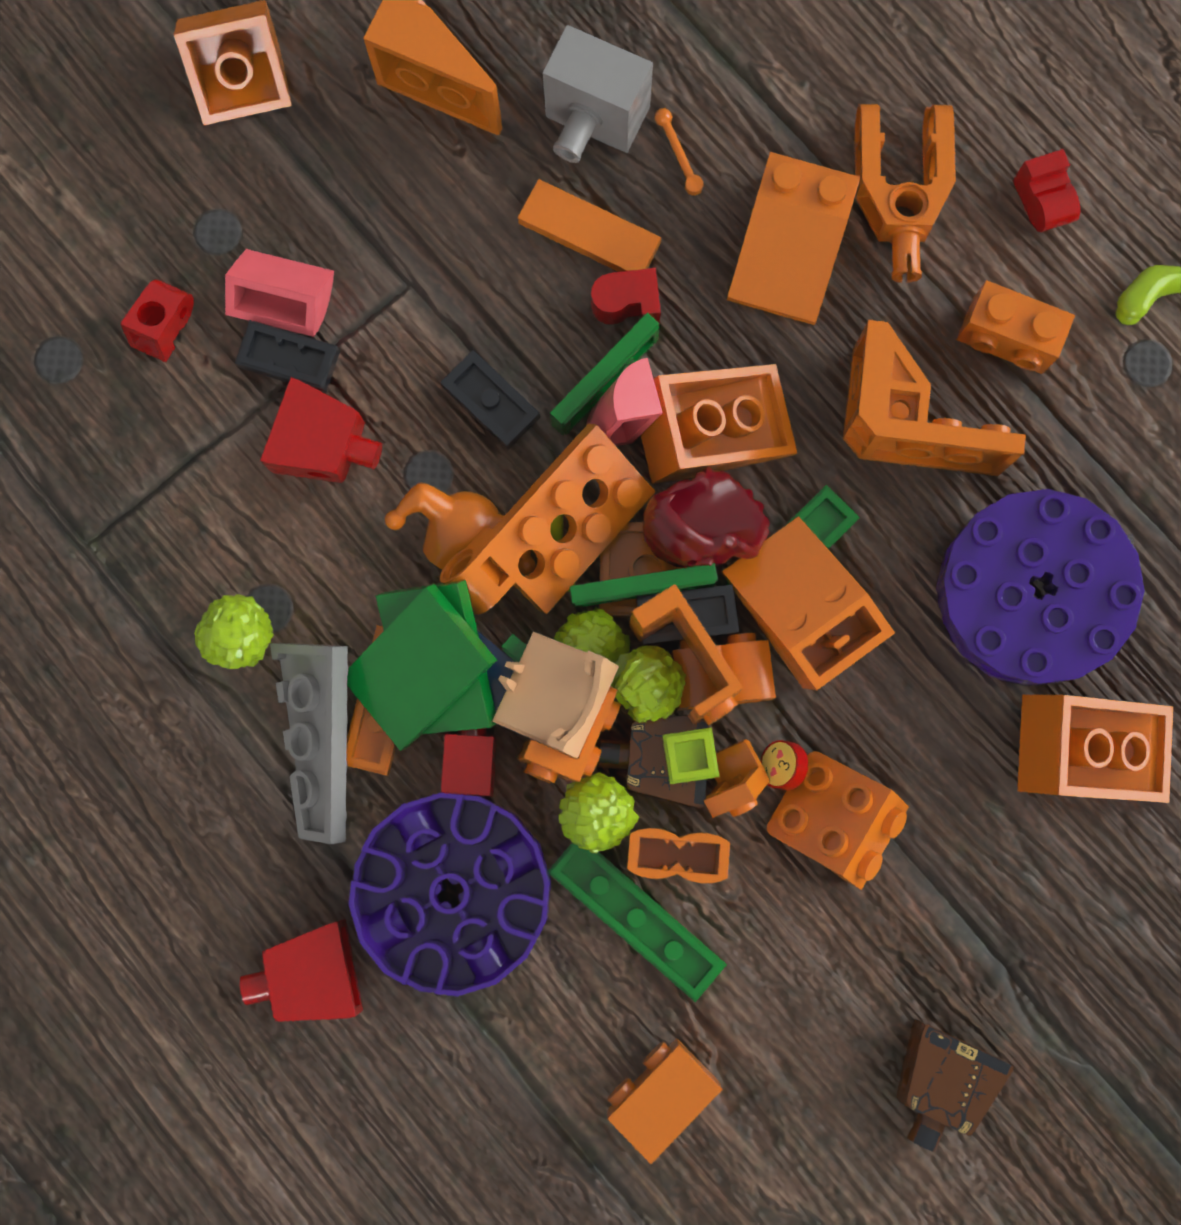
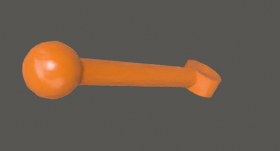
M660 108L655 113V122L663 127L686 177V192L693 196L698 195L703 189V180L700 176L694 175L672 127L671 112L669 109Z

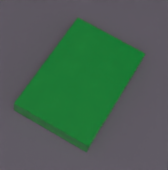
M466 580L435 584L479 637ZM428 586L388 591L376 595L383 631ZM487 671L422 734L482 729L494 726L496 723L492 722L496 711Z
M433 584L425 587L348 668L347 686L397 748L402 751L425 732L497 659L437 586Z

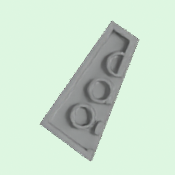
M270 643L272 660H280L283 681L276 683L278 702H286L290 725L289 730L283 731L285 750H289L291 756L295 759L296 771L290 775L298 838L327 844L346 842L348 646Z

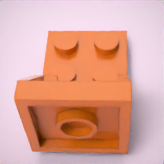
M868 320L852 350L843 440L859 459L999 476L1024 454L1026 434L1010 433L1011 428L1005 425L987 424L981 426V429L962 427L961 421L951 418L934 419L932 423H928L930 382L890 324L884 321Z

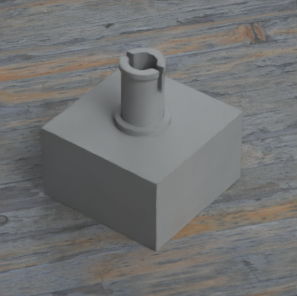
M567 25L543 71L546 117L565 125L553 146L554 152L566 161L578 163L589 138L592 137L628 153L650 108L653 62Z

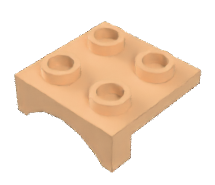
M533 632L520 661H507L505 664L507 668L513 671L511 678L500 675L498 679L506 689V692L492 722L578 759L619 666L601 655L590 651L586 653Z

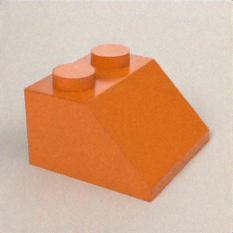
M266 0L177 19L174 37L203 125L292 106L280 47Z

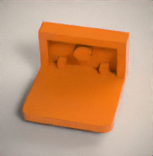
M610 686L578 759L531 739L524 742L517 758L518 761L527 764L523 773L549 784H555L557 777L567 782H580L581 777L586 775L590 777L602 749L595 747L599 734L604 732L605 729H611L621 706V703L614 701L617 689Z
M811 752L807 755L808 772L804 781L797 788L786 791L767 824V832L775 839L830 869L847 883L862 890L866 881L872 880L878 873L882 865V853L890 839L897 837L904 828L907 819L906 812L909 806L892 789L820 752Z

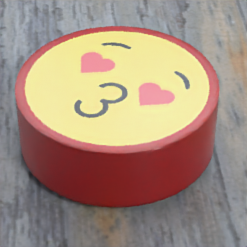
M785 740L774 741L765 748L760 759L770 779L767 785L772 788L793 790L801 785L808 772L807 754L797 743Z

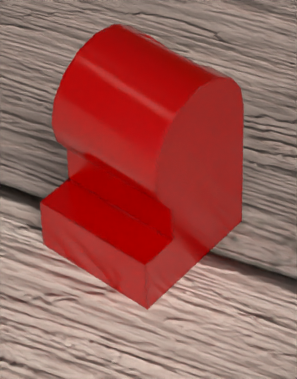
M1064 149L1025 161L1012 180L1030 222L1040 233L1076 222L1080 217V200L1067 173L1070 163Z
M656 268L614 272L600 276L595 280L591 289V309L593 315L604 324L614 325L621 323L627 317L640 316L641 319L648 313L660 325L661 308Z
M159 279L151 281L120 323L129 345L161 361L167 362L175 349L173 341L191 316L194 297L192 294Z

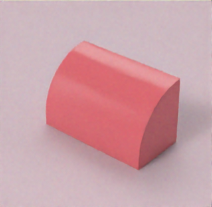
M245 249L225 274V315L314 337L323 322L328 308L334 271Z
M648 358L638 360L629 365L597 401L589 413L586 425L588 423L598 425L615 446L632 444L663 413Z

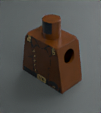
M688 715L668 717L666 720L659 718L655 722L648 720L639 723L632 720L630 741L601 739L600 749L602 751L599 759V768L627 770L626 789L628 791L693 808H705L704 799L707 779L669 785L662 735L710 728L711 724L708 725L704 718L692 724Z
M915 1018L897 1089V1099L905 1106L918 1112L907 1139L929 1151L935 1152L946 1126L971 1136L1012 1074L1014 1066L995 1055Z

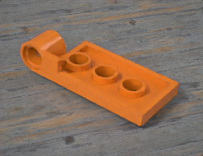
M588 423L493 529L484 527L465 549L449 560L443 568L439 579L441 583L466 580L474 615L482 614L491 609L513 585L538 611L547 614L656 491L599 426ZM595 479L599 484L600 494L596 502L588 506L582 497L583 488L588 481ZM564 514L569 523L568 532L562 539L555 541L550 531L551 524L557 516ZM533 550L537 557V565L532 573L522 576L518 568L519 559L526 551Z

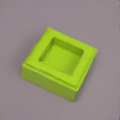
M712 727L662 735L669 785L720 777Z

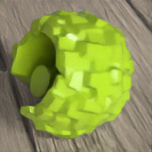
M240 594L235 596L223 595L221 599L214 600L209 604L208 610L202 615V619L196 625L194 632L195 644L200 650L201 657L207 659V662L212 665H219L227 669H239L246 666L254 667L258 664L259 660L263 659L265 649L274 636L268 613L264 612V608L255 602L251 596L246 597Z
M597 607L593 611H582L569 615L567 622L559 628L554 636V640L586 653L590 651L601 655L614 664L619 660V655L630 652L629 635L623 634L622 629L613 621V617Z
M640 646L637 649H633L630 653L619 655V660L616 661V665L619 668L611 683V687L617 689L615 697L625 709H629V716L639 723L648 720L655 722L659 718L666 720L673 714L676 707L681 704V697L686 684V674L682 670V666L673 661L671 654L659 646Z
M601 772L590 777L581 778L580 782L567 784L565 798L560 800L559 805L560 810H562L559 814V823L562 824L561 829L564 836L571 839V842L578 845L579 848L589 850L591 853H598L620 845L622 839L629 836L631 829L638 822L639 816L633 810L635 801L633 796L628 794L627 789L621 786L614 777H608Z

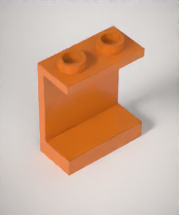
M676 584L633 610L629 626L639 642H641L669 623H674L718 690L716 694L695 706L688 715L692 724L704 718L706 723L710 725L738 705L734 697L743 687Z

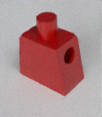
M291 377L260 461L270 472L276 474L342 483L347 477L351 463L374 470L379 463L383 444L361 436L365 422L360 413L354 408Z
M346 919L332 922L262 951L265 971L240 977V992L244 1004L250 1005L270 1000L273 1017L278 1022L347 1019L356 1017L363 1011Z

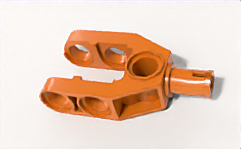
M859 104L855 118V176H859L860 181L855 199L878 241L892 243V280L902 283V274H906V283L915 282L922 278L920 242H925L956 182L953 106L932 105L925 109L922 126L923 185L913 182L890 185L886 182V176H881V150L885 143V133H880V107L878 104ZM906 207L913 212L914 216H903L896 208Z

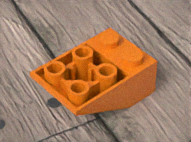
M799 516L764 540L757 557L752 559L739 558L721 571L730 585L733 584L734 592L803 689L817 691L895 634L868 593Z

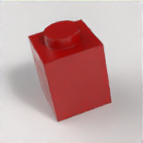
M486 728L457 731V735L445 734L441 793L493 797L497 739L486 736Z

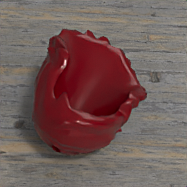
M708 466L703 471L696 472L693 479H684L676 482L649 500L643 515V536L655 557L675 567L711 566L713 563L719 565L726 563L733 556L743 559L757 557L764 540L767 539L770 532V520L763 514L764 505L762 502L753 499V491L751 489H744L740 482L734 480L729 473L724 471L716 472Z

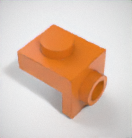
M744 739L716 751L720 777L715 778L717 782L716 787L704 799V803L712 818L726 812H730L732 817L751 810L758 804L756 798L770 781L750 741Z

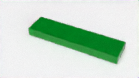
M571 843L548 870L553 878L694 1002L700 998L726 967L727 964L600 852L591 853L589 850L581 849L578 845Z

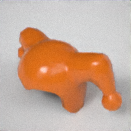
M421 482L414 485L408 491L396 509L386 514L385 523L389 529L399 530L404 526L408 515L416 512H421L428 519V524L424 536L423 552L431 563L443 570L449 560L465 549L484 527L493 529L505 515L501 514L488 498L478 493L462 491L448 495L434 486ZM531 550L523 553L518 562L520 573L528 575L536 567L535 560L531 557Z

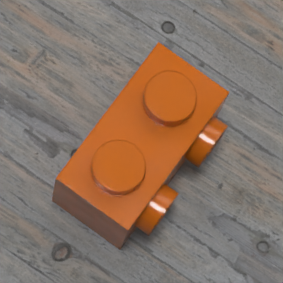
M986 280L972 299L956 340L970 345L977 351L1010 361L1022 369L1043 374L1059 358L1075 315Z
M677 1038L669 1046L664 1041L658 1044L643 1061L647 1069L634 1082L626 1078L607 1099L612 1104L607 1109V1120L650 1164L662 1154L723 1090L720 1082Z

